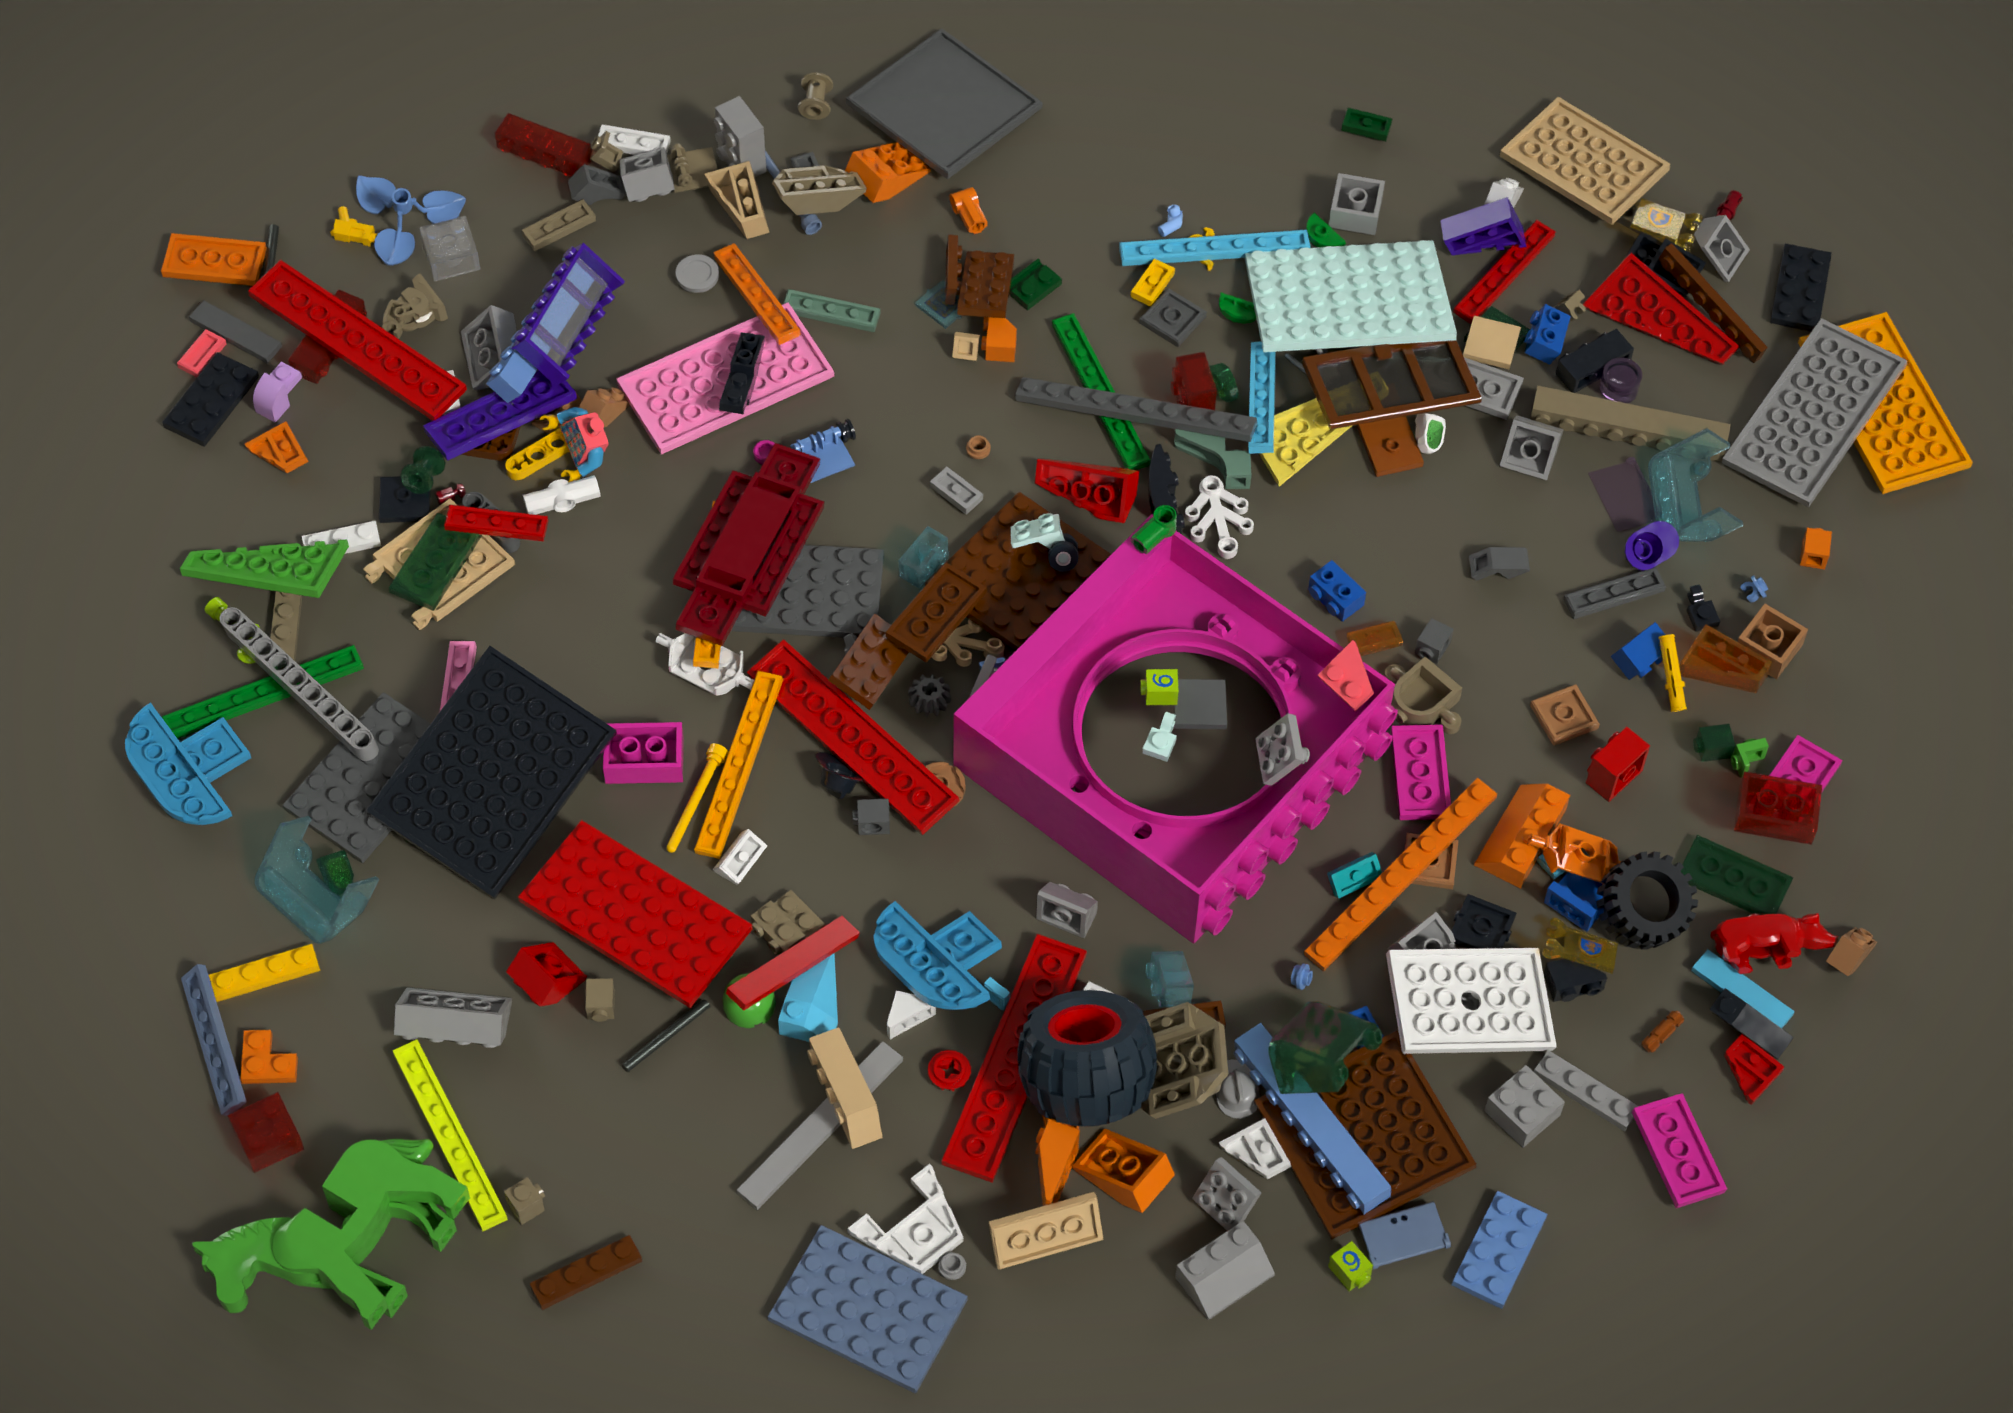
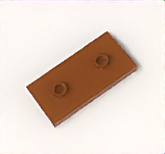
M1387 385L1388 397L1381 402L1383 408L1401 405L1394 385ZM1406 416L1356 425L1376 477L1423 467L1424 461Z

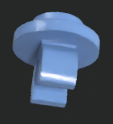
M1753 575L1751 576L1753 582H1745L1741 585V589L1744 592L1753 589L1752 594L1746 597L1750 603L1755 602L1760 594L1763 598L1767 597L1765 591L1769 589L1762 577L1757 579Z

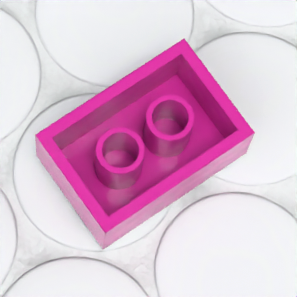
M682 722L608 724L617 730V734L604 750L603 771L605 784L683 782L684 736Z

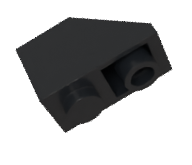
M1574 957L1547 962L1543 974L1553 1002L1561 1000L1568 1002L1574 1000L1577 996L1586 994L1588 996L1597 995L1604 990L1607 982L1605 973Z

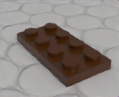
M978 250L967 251L957 315L1006 318L1014 267V254L982 252Z
M946 562L885 632L886 638L927 663L987 593V587Z
M875 613L828 679V681L869 710L909 653L886 638L885 632L891 625Z

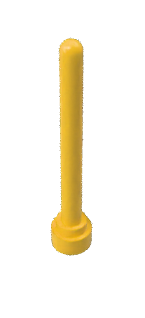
M712 743L706 752V760L708 762L666 846L669 853L676 851L716 767L724 763L729 751L722 745Z

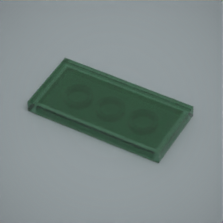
M437 513L389 586V593L434 611L479 542L482 534L445 530L446 516Z
M1699 835L1696 836L1682 864L1684 868L1681 870L1683 875L1690 873L1693 878L1688 881L1690 886H1696V889L1752 914L1759 915L1777 914L1794 878Z

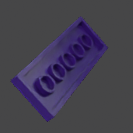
M537 371L523 393L509 403L503 400L496 392H493L435 421L427 423L423 427L426 435L448 461L576 400L577 396L566 380L552 388L551 381L540 371Z

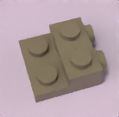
M792 890L788 891L774 903L770 900L751 915L752 931L757 937H763L768 942V947L775 955L782 954L825 926V923Z

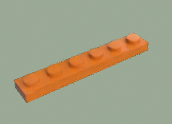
M735 243L713 252L716 262L779 345L801 336L799 327Z

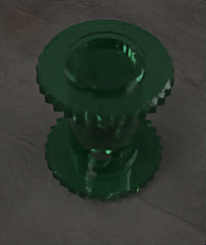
M422 446L414 451L412 456L413 463L404 466L400 473L403 485L408 490H411V492L417 494L427 493L434 484L432 476L441 474L445 469L443 455L433 447Z

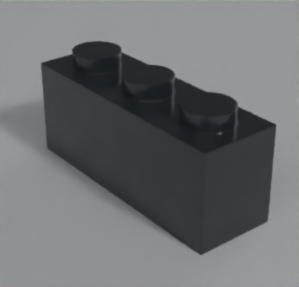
M1616 328L1609 333L1601 334L1598 339L1591 343H1584L1578 350L1570 354L1566 353L1560 357L1555 374L1570 392L1576 393L1603 378L1604 372L1609 366L1620 362L1622 364L1631 363L1634 348ZM1620 365L1619 367H1618V366L1612 367L1611 370H1610V369L1608 370V372H1607L1608 375H1609V373H1611V372H1613V371H1615V370H1617V369H1619V368H1621V367H1623V366Z

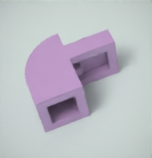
M281 361L270 375L264 373L253 395L255 411L276 423L290 407L287 394L302 379L301 372Z

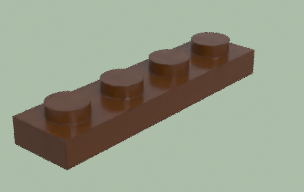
M628 1235L531 1282L530 1288L541 1309L544 1310L643 1262L642 1257L631 1236Z

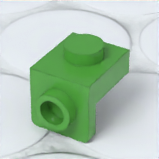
M1752 738L1743 743L1736 744L1734 753L1731 756V764L1733 769L1738 771L1741 778L1746 777L1750 767L1749 762L1765 758L1769 747L1766 738L1757 740Z

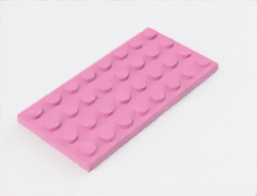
M789 302L782 306L800 329L801 336L779 345L758 316L616 379L618 387L625 394V398L661 455L834 377V370ZM741 332L765 336L755 386L750 403L746 405L744 414L719 411V402L730 373V363Z

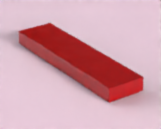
M449 505L444 527L445 530L544 542L548 516Z

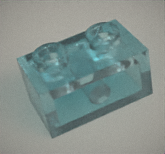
M927 526L899 559V577L920 588L935 573V569L939 564L943 565L948 559V537Z
M1183 951L1152 952L1150 963L1146 964V977L1151 979L1152 996H1156L1159 1007H1173L1186 1002L1191 1003L1194 984Z

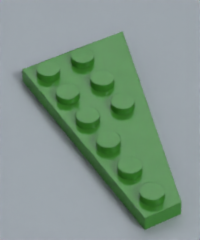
M347 539L338 540V544L327 545L325 541L315 542L314 546H301L299 543L260 546L259 550L247 551L246 547L237 548L236 552L224 553L220 549L190 551L180 567L182 576L319 598L349 545Z

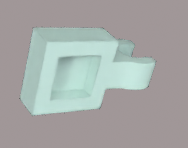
M1166 712L1160 729L1151 728L1143 747V754L1166 762L1168 761L1177 735L1171 734L1175 725L1176 715Z

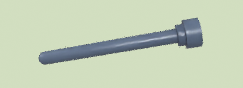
M765 151L766 168L775 179L780 171ZM799 215L801 217V227L806 234L812 235L821 229L822 222L817 215Z

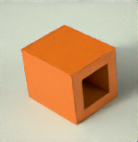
M1807 527L1802 541L1800 566L1825 570L1830 555L1832 531Z

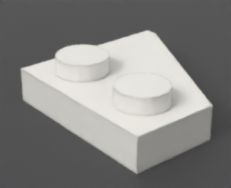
M1265 1118L1219 1142L1223 1151L1266 1179L1291 1167L1290 1161Z

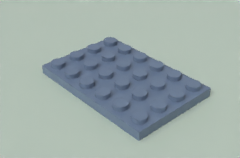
M821 1225L771 1310L768 1321L916 1394L964 1308L968 1296Z

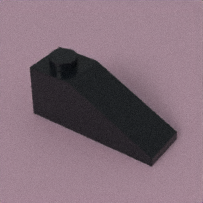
M1724 988L1709 1009L1717 1017L1741 1034H1744L1777 1059L1780 1058L1794 1038L1726 988Z

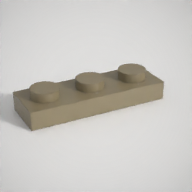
M584 199L522 229V236L535 252L595 222L596 216Z

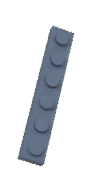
M197 964L181 980L221 1115L231 1116L247 1102L206 965Z

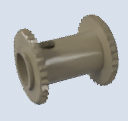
M813 72L806 74L801 79V85L807 91L806 99L801 100L798 110L802 116L808 119H823L830 114V105L824 100L825 94H828L833 89V82L830 77L823 73Z

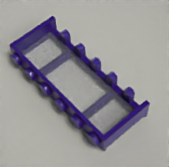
M584 242L576 248L570 247L563 255L565 260L554 270V278L545 285V293L534 303V306H536L535 310L525 318L524 322L526 324L516 333L514 337L516 341L511 348L512 350L516 349L551 381L552 388L569 378L570 375L566 371L577 363L573 357L585 349L586 344L583 340L592 335L596 330L592 324L605 315L606 312L602 310V307L609 304L615 298L611 292L625 282Z

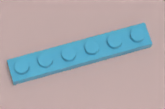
M1251 342L1249 416L1257 418V426L1251 442H1248L1249 454L1274 453L1276 352H1263L1261 342Z

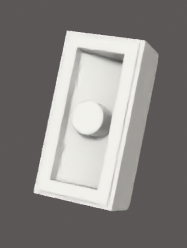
M744 830L713 868V871L738 885L767 845L751 830Z

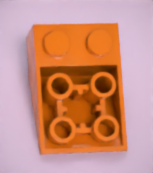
M898 142L853 152L845 171L848 173L853 171L859 174L867 188L863 194L875 203L892 198L930 173L931 169L921 159Z

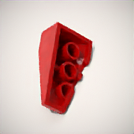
M1039 458L1037 459L1035 484L1059 497L1066 498L1073 502L1075 506L1086 509L1099 519L1125 523L1137 496L1139 471Z

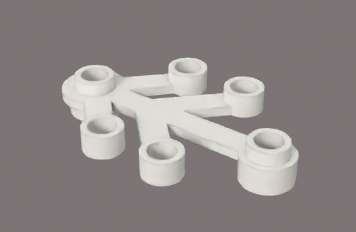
M1207 476L1200 482L1199 491L1201 494L1192 505L1186 508L1185 518L1189 522L1198 521L1200 510L1208 500L1210 501L1211 508L1198 525L1192 527L1190 538L1194 542H1202L1205 539L1206 530L1215 520L1220 539L1218 542V554L1224 559H1231L1237 554L1238 543L1229 536L1225 519L1237 525L1241 534H1251L1254 522L1250 518L1240 516L1248 511V501L1224 490V485L1218 477ZM1220 499L1233 505L1234 512L1222 506ZM1242 504L1245 507L1240 508L1237 505ZM1189 512H1195L1196 515H1190ZM1243 525H1249L1250 527L1244 528ZM1199 532L1202 535L1197 536L1194 533Z

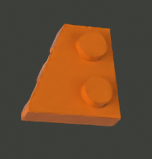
M286 421L245 443L249 452L285 473H289L309 462Z

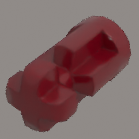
M462 483L456 484V489L454 490L451 487H447L435 492L439 505H442L448 499L454 501L456 495H459L460 498L466 495Z

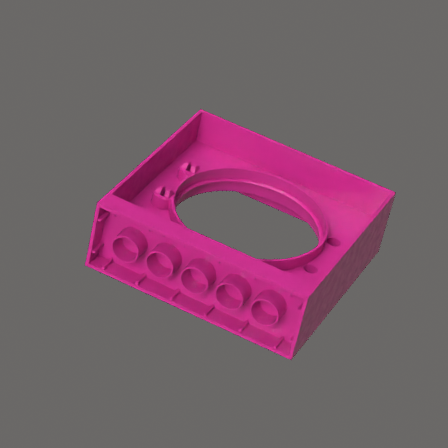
M1151 514L954 713L953 766H956L978 785L1194 944L1206 930L1214 936L1220 933L1233 914V910L1229 908V905L1239 895L1246 900L1252 898L1265 880L1266 875L1261 872L1271 860L1279 865L1284 863L1298 843V839L1294 835L1303 825L1311 830L1315 829L1326 816L1330 805L1325 801L1336 790L1342 795H1346L1354 787L1361 775V770L1357 766L1367 756L1377 761L1386 752L1393 739V736L1386 731L1395 720L1398 710L1391 706L1395 684L1363 662L1374 694L1355 712L1318 677V674L1344 648L1176 531L1171 537L1164 538L1148 554L1140 553L1131 542V537L1153 517V514ZM1168 652L1198 653L1228 662L1250 675L1273 699L1281 718L1287 713L1296 715L1301 746L1309 749L1310 756L1305 764H1300L1272 786L1265 785L1252 797L1234 807L1199 816L1166 815L1141 808L1125 800L1106 786L1095 774L1087 760L1083 747V715L1095 688L1120 667L1134 660L1154 654Z

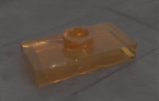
M1395 621L1348 632L1346 637L1349 643L1352 640L1356 642L1360 656L1403 645V639Z

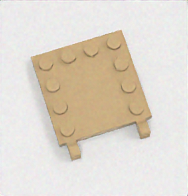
M448 499L372 554L374 562L368 564L363 569L367 573L365 578L371 584L376 582L385 571L422 607L411 615L415 620L413 625L418 630L426 627L432 617L437 622L515 565L514 559L489 535L445 530L444 524L449 505H457L451 499Z

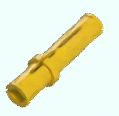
M1670 634L1659 636L1658 639L1660 641L1667 682L1665 690H1668L1671 712L1687 710L1683 691L1685 682L1681 679L1675 635Z

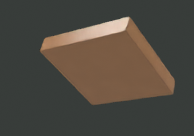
M1576 684L1532 700L1530 703V707L1553 746L1599 729L1600 724Z
M1406 834L1405 850L1420 834ZM1455 839L1411 884L1453 890L1458 840Z

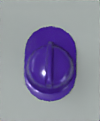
M1656 521L1634 532L1625 544L1626 560L1638 570H1648L1666 561L1676 553L1679 547L1677 530L1667 522Z

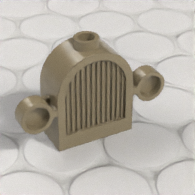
M1426 657L1422 658L1406 673L1404 668L1397 664L1389 665L1386 668L1384 677L1395 684L1392 706L1398 710L1395 718L1396 722L1404 725H1432L1440 719V725H1443V732L1455 734L1459 731L1462 722L1461 717L1456 712L1450 711L1460 701L1462 687Z

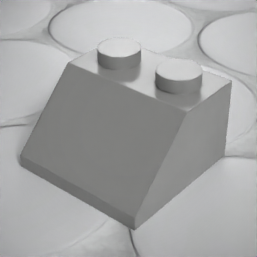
M665 147L620 159L621 177L629 202L634 200L635 202H641L649 196L656 194L663 196L670 193L671 190H675Z
M1516 416L1511 426L1500 466L1547 480L1564 429Z
M1049 882L1037 894L1036 919L1085 938L1097 914L1098 901L1088 894L1074 892L1066 885Z

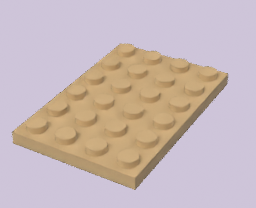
M1557 97L1500 150L1501 158L1611 225L1670 170V163L1560 97Z

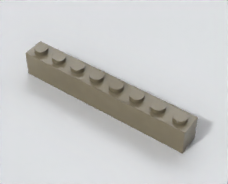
M1538 385L1530 418L1537 422L1564 429L1563 431H1573L1588 436L1608 438L1612 441L1633 443L1637 446L1653 447L1662 451L1702 457L1711 461L1723 460L1731 424Z

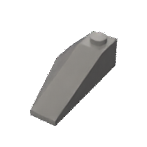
M1435 912L1387 949H1456L1453 933L1438 913ZM1466 992L1462 994L1461 1002L1465 1008L1469 1010L1479 1008L1478 999L1474 998L1471 993Z

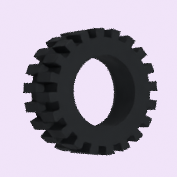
M1647 851L1640 852L1612 867L1609 873L1602 878L1601 882L1604 885L1598 887L1597 895H1601L1603 898L1596 901L1597 908L1604 909V913L1600 914L1599 917L1601 922L1605 920L1609 922L1610 925L1605 928L1609 934L1614 931L1618 933V936L1615 938L1618 942L1622 943L1629 940L1627 947L1636 948L1641 945V950H1648L1651 947L1657 948L1675 939L1690 927L1688 923L1694 920L1696 915L1691 910L1698 907V900L1692 899V895L1697 893L1696 886H1689L1688 881L1693 878L1690 873L1682 874L1681 870L1684 866L1680 862L1675 865L1671 864L1673 857L1665 855L1660 858V852L1656 851L1648 855ZM1636 877H1650L1659 882L1667 892L1669 911L1662 922H1652L1644 919L1632 906L1630 888Z

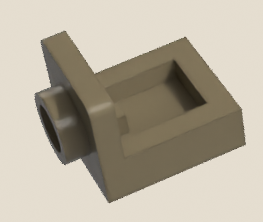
M605 131L600 137L596 136L591 144L593 150L590 159L614 173L619 168L623 151L608 143L610 133Z

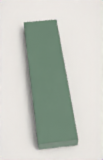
M788 289L783 304L789 302L797 316L875 332L881 314L880 308Z

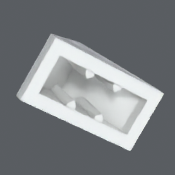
M896 991L887 1022V1036L889 1039H892L936 1015V1007L923 1002L914 994Z

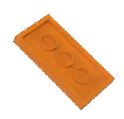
M171 233L161 269L162 277L253 286L259 280L267 249L266 243Z

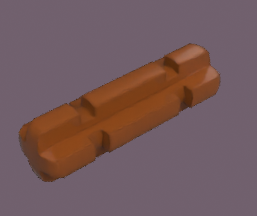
M1671 1011L1666 1016V1020H1663L1650 1033V1037L1647 1036L1642 1041L1641 1045L1648 1053L1654 1052L1660 1046L1659 1043L1662 1044L1676 1030V1026L1679 1027L1684 1022V1017L1679 1011Z

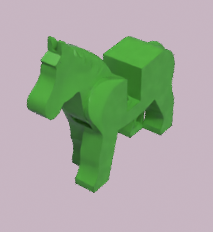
M429 1139L363 1140L353 1144L344 1152L322 1185L329 1208L345 1217L341 1230L304 1208L292 1218H269L251 1222L231 1229L213 1241L194 1242L192 1245L195 1248V1252L203 1257L202 1266L204 1271L209 1272L216 1279L218 1299L222 1308L229 1313H238L246 1308L248 1304L246 1289L252 1285L256 1274L259 1271H264L298 1286L334 1289L345 1303L357 1310L362 1317L364 1326L372 1330L383 1314L392 1318L408 1297L405 1285L359 1266L382 1237L391 1217L404 1219L419 1226L429 1237L434 1249L441 1252L457 1231L454 1219L470 1199L468 1188L437 1168L422 1165L433 1150V1143ZM436 1204L440 1205L446 1211V1213L443 1212L440 1208H438Z

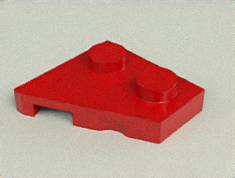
M1741 1034L1724 1054L1750 1105L1772 1084L1785 1067L1744 1034Z

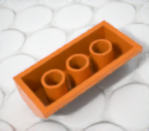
M1547 783L1520 785L1475 861L1474 866L1521 889L1537 858L1543 851L1539 847L1527 844L1529 835L1532 833L1542 838H1545L1547 835L1549 836L1564 815L1570 794Z

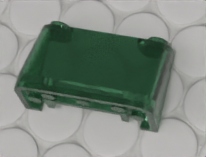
M1319 1001L1306 1003L1269 1043V1058L1280 1094L1338 1092L1348 1079V1068L1344 1064L1343 1059L1355 1046H1365L1368 1050L1377 1049L1382 1044V1032L1375 1023Z

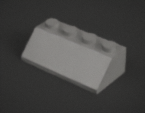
M406 988L395 1004L394 1035H400L408 1040L420 1037L428 1038L431 1042L450 1040L455 1041L459 1045L479 1043L487 1048L500 1046L506 1036L512 998Z

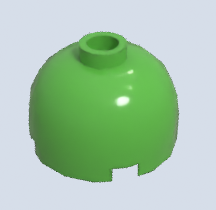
M747 973L738 975L730 980L725 987L722 1003L724 1012L730 1022L738 1027L753 1028L754 1025L761 1022L764 1024L774 1014L776 1000L773 992L743 1011L726 994L727 987L750 974Z

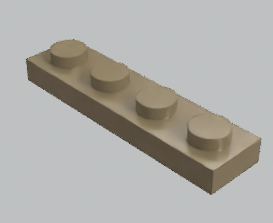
M276 591L270 639L295 661L303 595Z

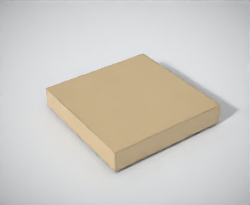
M1474 316L1463 356L1476 362L1510 370L1521 327Z

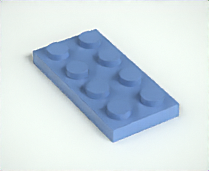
M1497 1191L1454 1277L1452 1286L1502 1309L1546 1220L1547 1214Z

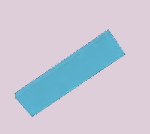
M1707 950L1692 967L1691 971L1719 992L1722 993L1724 988L1728 989L1780 1028L1785 1026L1795 1012L1745 975L1739 974L1734 967L1710 950Z

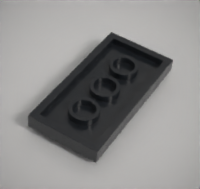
M1784 244L1770 320L1771 324L1813 331L1821 319L1832 252Z
M217 352L163 420V427L205 447L259 378L258 371Z

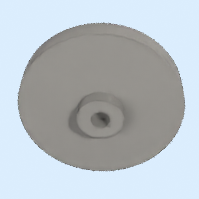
M705 255L688 256L681 260L676 267V280L678 284L689 292L700 293L708 291L715 286L719 278V269L716 262Z

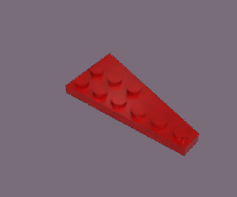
M1632 253L1583 303L1587 310L1720 365H1723L1739 348V345Z

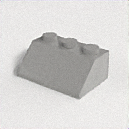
M490 305L461 331L474 390L490 388L486 384L491 377L489 372L497 363H500L502 360L500 357L501 353L508 346H511L513 343L511 338L517 332L513 313Z
M1242 1221L1179 1263L1176 1268L1175 1278L1209 1320L1272 1278L1275 1273L1260 1241L1246 1223Z

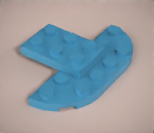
M151 702L144 706L129 724L130 729L125 739V750L132 768L161 808L174 819L193 825L214 824L232 817L230 809L210 783L251 759V755L224 717L184 741L179 742Z
M896 901L891 903L881 913L876 922L877 926L874 935L876 952L884 965L920 1000L931 1006L948 1010L975 1008L990 1000V993L967 970L1000 950L1002 944L970 911L932 935Z

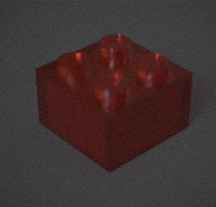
M1205 352L1176 357L1175 367H1172L1174 381L1171 382V390L1173 396L1177 395V404L1215 410L1217 389Z
M279 1092L228 1115L234 1133L254 1173L304 1150L300 1135Z

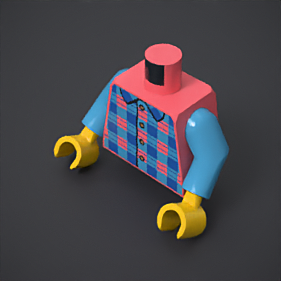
M573 407L557 413V416L551 414L540 417V420L548 419L549 421L548 427L542 428L543 430L555 429L558 423L561 424V431L577 470L575 471L564 470L561 473V477L570 476L568 482L580 479L581 475L584 477L602 465L603 454L608 446V439L603 429L604 423L599 419L596 412L589 414L585 409Z

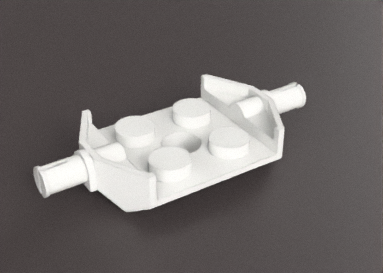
M659 633V636H657L656 643L668 648L669 672L716 696L728 693L735 686L738 687L739 684L751 690L754 680L743 673V651H740L739 655L721 646L719 668L703 670L700 667L693 666L695 636L686 633L678 636L676 639H671L662 633Z

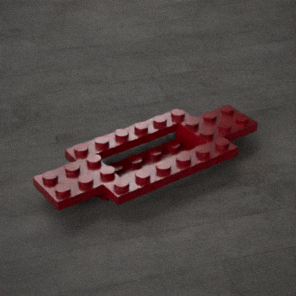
M775 443L759 473L755 472L753 477L734 470L731 472L673 577V585L693 591L676 622V630L723 646L742 609L765 617L767 616L824 509V501L804 495L820 466V458ZM791 513L753 583V577L786 515Z

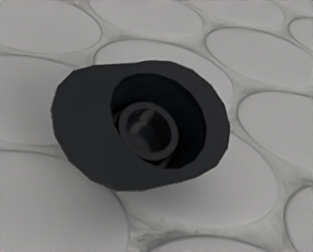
M825 752L816 753L815 758L822 766L821 784L837 799H843L846 794H850L858 781H863V778L850 770L836 756Z

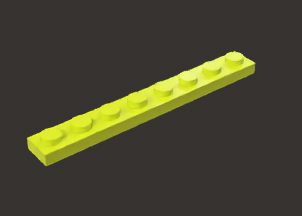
M418 1040L393 1050L394 1057L456 1180L468 1188L470 1196L468 1204L482 1231L508 1220Z

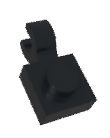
M1700 584L1690 586L1691 592L1687 593L1691 605L1688 606L1686 611L1695 632L1719 626L1720 619L1712 600L1704 602Z

